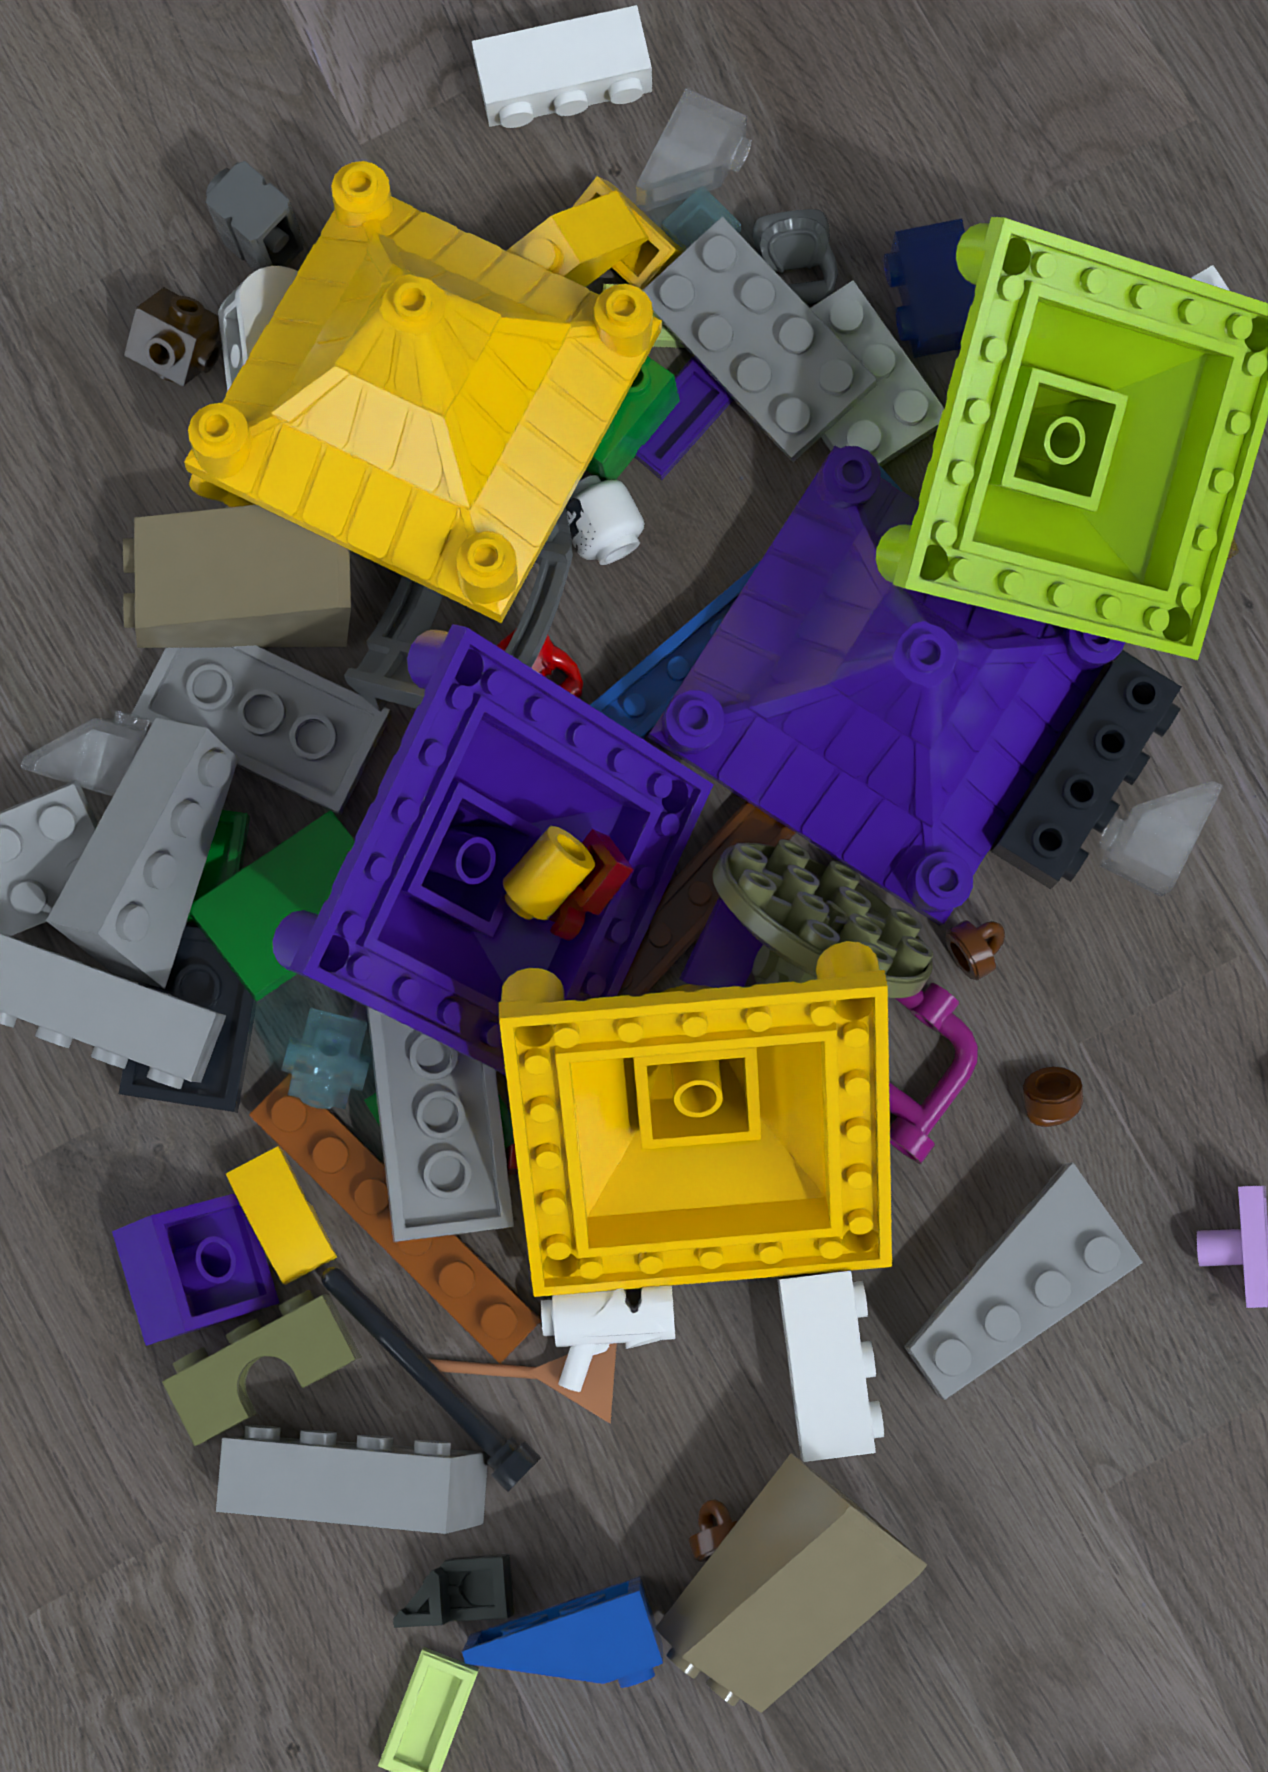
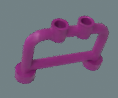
M930 983L925 991L921 990L914 996L894 998L909 1009L912 1015L921 1023L949 1039L955 1049V1057L952 1064L921 1105L889 1082L890 1112L897 1116L890 1126V1144L918 1164H922L935 1146V1143L928 1137V1134L971 1078L978 1060V1046L973 1032L960 1018L953 1014V1011L959 1005V1001L947 990L935 983Z

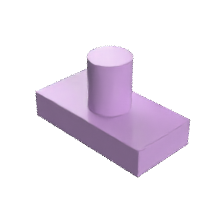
M1238 1187L1241 1229L1197 1231L1199 1266L1243 1265L1246 1308L1268 1307V1216L1266 1187Z

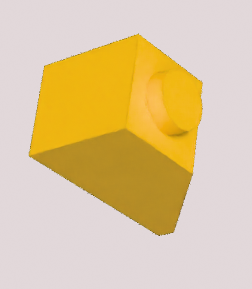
M615 190L550 216L511 246L507 252L514 253L544 267L545 270L551 273L559 274L586 287L646 242L649 237L621 192Z

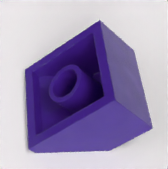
M235 1193L153 1214L112 1231L146 1346L279 1304L263 1247Z

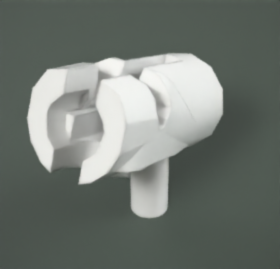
M672 1285L642 1287L641 1298L636 1306L631 1305L630 1300L626 1297V1289L623 1288L611 1291L552 1295V1300H541L543 1336H555L556 1347L571 1346L558 1384L573 1391L581 1392L592 1356L605 1352L609 1348V1344L625 1343L626 1349L660 1340L675 1339Z

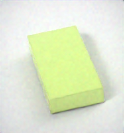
M423 1647L378 1766L391 1772H441L479 1668Z

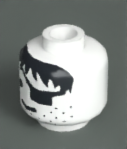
M597 475L579 481L565 506L569 518L571 541L577 553L586 560L597 559L600 565L613 563L630 554L640 544L637 537H639L644 529L645 523L627 487L619 480H605L601 482Z

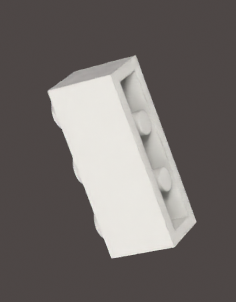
M637 5L472 41L475 65L489 127L502 125L506 128L521 127L530 123L534 117L557 113L560 116H571L583 112L589 105L607 101L615 104H626L638 100L644 93L652 92V67Z
M851 1271L777 1279L801 1459L803 1462L876 1453L874 1438L884 1437V1427L880 1402H869L866 1378L876 1377V1368L871 1341L861 1342L858 1318L868 1317L863 1281L853 1282Z

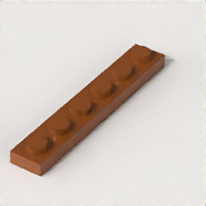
M290 1073L249 1114L300 1167L500 1364L542 1321L457 1235L393 1242L384 1163L293 1074Z

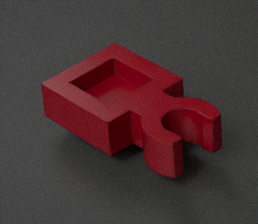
M592 829L582 841V844L593 857L595 867L548 918V920L555 922L550 928V932L567 941L574 939L580 932L584 924L585 913L589 911L599 915L634 870L611 838L595 829Z

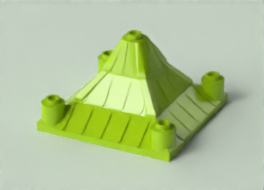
M991 217L990 223H979L971 226L961 236L957 245L956 261L958 269L965 280L976 285L973 304L970 306L961 340V350L956 358L947 392L946 406L942 411L934 440L932 458L928 463L923 481L918 510L914 515L912 525H897L890 528L881 537L876 549L878 571L884 579L902 588L1198 660L1268 418V303L1005 217Z

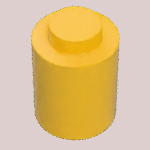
M550 826L504 877L503 887L507 892L505 894V901L515 913L525 919L531 920L535 917L547 920L595 867L594 859L585 846L573 835L559 827Z

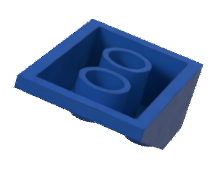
M641 1576L472 1633L462 1650L465 1664L600 1684L618 1679L620 1688H625L642 1683L655 1676L653 1668L663 1664V1643L659 1632L655 1629L657 1625Z

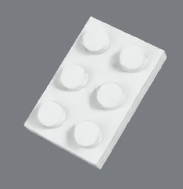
M854 281L846 284L810 308L874 375L878 384L821 436L830 451L835 445L839 448L858 446L868 450L882 467L938 429L944 407Z

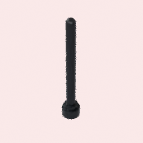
M329 1267L323 1272L321 1277L323 1286L491 1457L487 1461L495 1470L491 1476L509 1492L542 1457L526 1441L520 1445L513 1436L507 1440L341 1269Z

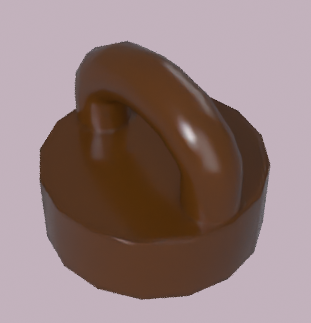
M964 920L947 930L945 939L952 957L964 974L970 979L979 980L996 969L993 955L999 951L1004 943L1005 930L1000 923L994 921L986 922L976 928L971 922Z
M1053 1066L1039 1069L1031 1073L1023 1084L1027 1116L1029 1121L1037 1126L1052 1127L1070 1121L1078 1114L1084 1102L1081 1078L1075 1072L1063 1067Z
M717 1499L708 1500L702 1505L698 1517L700 1532L689 1538L694 1559L698 1560V1562L708 1561L738 1522H732L727 1507ZM713 1516L715 1517L717 1526L715 1527L713 1523Z

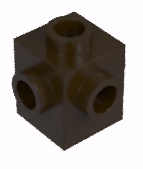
M163 287L136 307L124 356L153 370L163 380L185 386L202 371L208 373L219 358L222 349V343L217 340L220 330L219 317L205 309L199 301L191 297L180 296Z

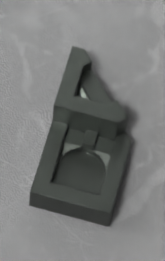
M484 1555L445 1560L440 1567L430 1572L414 1597L405 1608L396 1614L393 1618L394 1628L438 1626L451 1621L506 1619L513 1616L510 1555Z

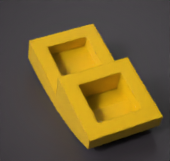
M279 1146L226 1173L245 1215L283 1284L286 1285L337 1258L313 1205L307 1201L284 1151Z

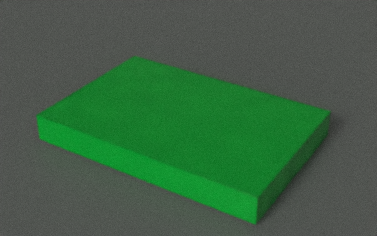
M331 810L192 903L189 916L256 1002L297 974L280 965L273 953V938L276 928L283 918L292 912L306 910L316 914L320 913L324 902L332 892V885L340 868L355 843L354 838Z

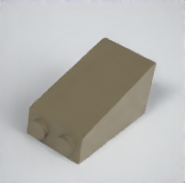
M258 505L135 517L134 538H123L124 573H135V593L123 594L124 628H135L137 648H211L254 645L258 647H347L351 612L349 549Z
M791 1453L655 1629L672 1646L666 1656L684 1673L695 1679L700 1671L710 1677L706 1684L727 1703L735 1706L742 1699L762 1713L917 1578L927 1564L867 1511Z

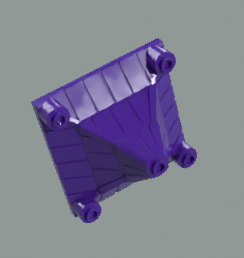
M835 445L653 727L648 738L940 926L945 924L953 909L962 905L970 896L973 888V875L985 855H987L1105 664L1114 660L1122 652L1125 642L902 588L884 579L878 571L876 563V549L880 539L890 528L897 525H912L919 502L905 492H901L881 477L879 464L868 450L858 446L839 448Z
M452 624L449 632L439 629L427 630L417 636L412 643L407 657L408 672L412 681L419 688L425 689L424 698L414 712L401 740V746L394 755L378 788V795L375 801L371 803L355 837V843L348 852L332 885V892L329 898L324 902L319 914L300 910L292 912L283 918L274 934L273 953L278 963L285 969L317 981L497 1070L506 1077L499 1023V1002H501L502 986L507 978L519 970L539 968L553 973L561 980L565 1001H586L591 998L617 996L714 784L468 627ZM550 826L559 827L567 831L581 843L592 829L609 836L634 869L620 890L612 897L599 915L589 911L585 913L584 924L578 935L571 941H567L550 932V928L555 922L535 917L531 920L525 919L515 913L505 901V894L507 892L503 887L504 877Z

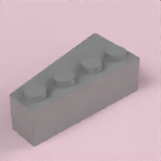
M155 718L46 921L111 973L165 989L239 758L208 728Z
M0 933V1024L14 1028L17 1018L38 1025L35 1036L66 1048L70 1047L72 1039L82 1041L94 1046L91 1054L92 1058L125 1069L128 1059L150 1066L147 1078L177 1089H181L184 1079L190 1082L201 1083L226 1015L159 990L144 987L137 982L95 967L92 968L84 965L81 961L37 947L38 945Z
M1073 1162L1062 1164L1049 1179L1046 1186L1014 1219L1015 1221L1005 1233L986 1251L956 1289H953L904 1345V1348L931 1388L943 1400H946L1143 1263Z
M245 1425L244 1435L222 1438L216 1512L441 1534L475 1527L484 1523L488 1454L485 1451L451 1449V1442L436 1440H415L414 1447L393 1445V1437L379 1435H357V1443L336 1441L337 1432L322 1430H301L300 1439L280 1437L281 1427L265 1425Z

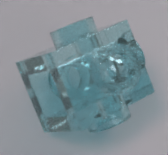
M310 1008L302 1039L290 1036L281 1071L292 1073L288 1095L298 1097L303 1103L315 1108L327 1109L334 1106L345 1109L350 1089L362 1091L371 1057L360 1054L368 1022Z

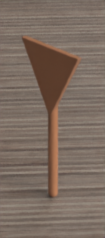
M617 1343L609 1344V1348L605 1352L592 1356L581 1392L564 1388L558 1384L568 1354L538 1367L429 1359L441 1372L537 1379L611 1424Z

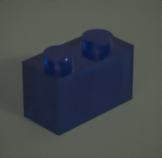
M962 218L895 231L891 252L884 254V268L890 288L898 286L902 306L896 307V322L901 341L910 340L914 358L961 349V340L970 306L974 301L976 285L965 280L958 269L956 261L957 245L961 236L965 233Z

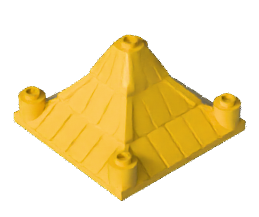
M365 161L351 162L343 166L335 174L331 185L335 209L321 231L316 244L313 245L297 272L296 278L274 311L273 317L254 345L249 358L227 391L223 402L209 404L199 409L191 418L188 434L192 449L186 457L184 464L187 472L502 623L662 330V320L653 316L651 300L637 286L618 284L605 289L601 294H596L559 274L551 273L542 266L514 253L502 250L495 244L471 233H466L448 222L426 212H421L413 208V206L392 197L389 179L381 168Z
M850 941L832 945L824 950L817 960V980H809L804 983L793 981L757 984L746 988L740 986L713 988L706 985L687 984L669 988L661 993L644 994L639 997L626 995L591 998L586 1001H565L561 980L547 970L527 968L519 970L507 978L502 986L501 1002H499V1023L534 1297L611 1291L618 1288L635 1289L649 1286H671L892 1267L888 985L885 970H880L877 956L869 946Z

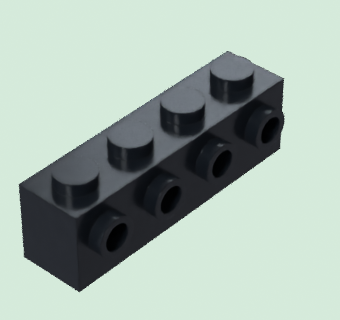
M1122 650L1108 668L992 853L1049 889L1053 888L1060 881L1061 877L1071 882L1089 855V852L1081 848L1092 828L1101 834L1120 806L1119 803L1111 799L1122 781L1132 786L1151 756L1142 751L1153 732L1163 737L1181 710L1179 706L1172 702L1182 686Z

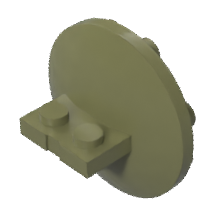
M781 839L776 846L761 843H736V845H732L724 850L713 870V882L722 900L748 931L763 944L753 964V975L757 984L793 981L804 983L809 980H817L816 965L820 955L832 945L845 941L859 942L873 950L877 956L880 970H885L888 998H907L916 995L921 991L932 973V957L934 954L918 935L922 928L921 923L909 913L891 908L875 894L858 884L861 879L859 874L841 862L831 861L826 866L811 859L808 852L801 846L789 840Z

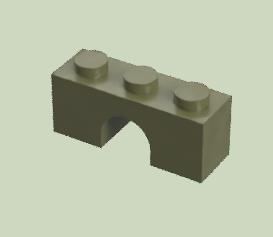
M307 1290L278 1306L282 1314L281 1318L264 1327L261 1326L256 1318L226 1334L225 1336L230 1345L209 1356L205 1347H202L172 1364L177 1374L162 1381L194 1446L205 1443L257 1414L247 1394L246 1379L250 1368L260 1358L272 1356L286 1362L293 1370L301 1387L304 1388L362 1357L330 1294L321 1295L314 1299L311 1291Z

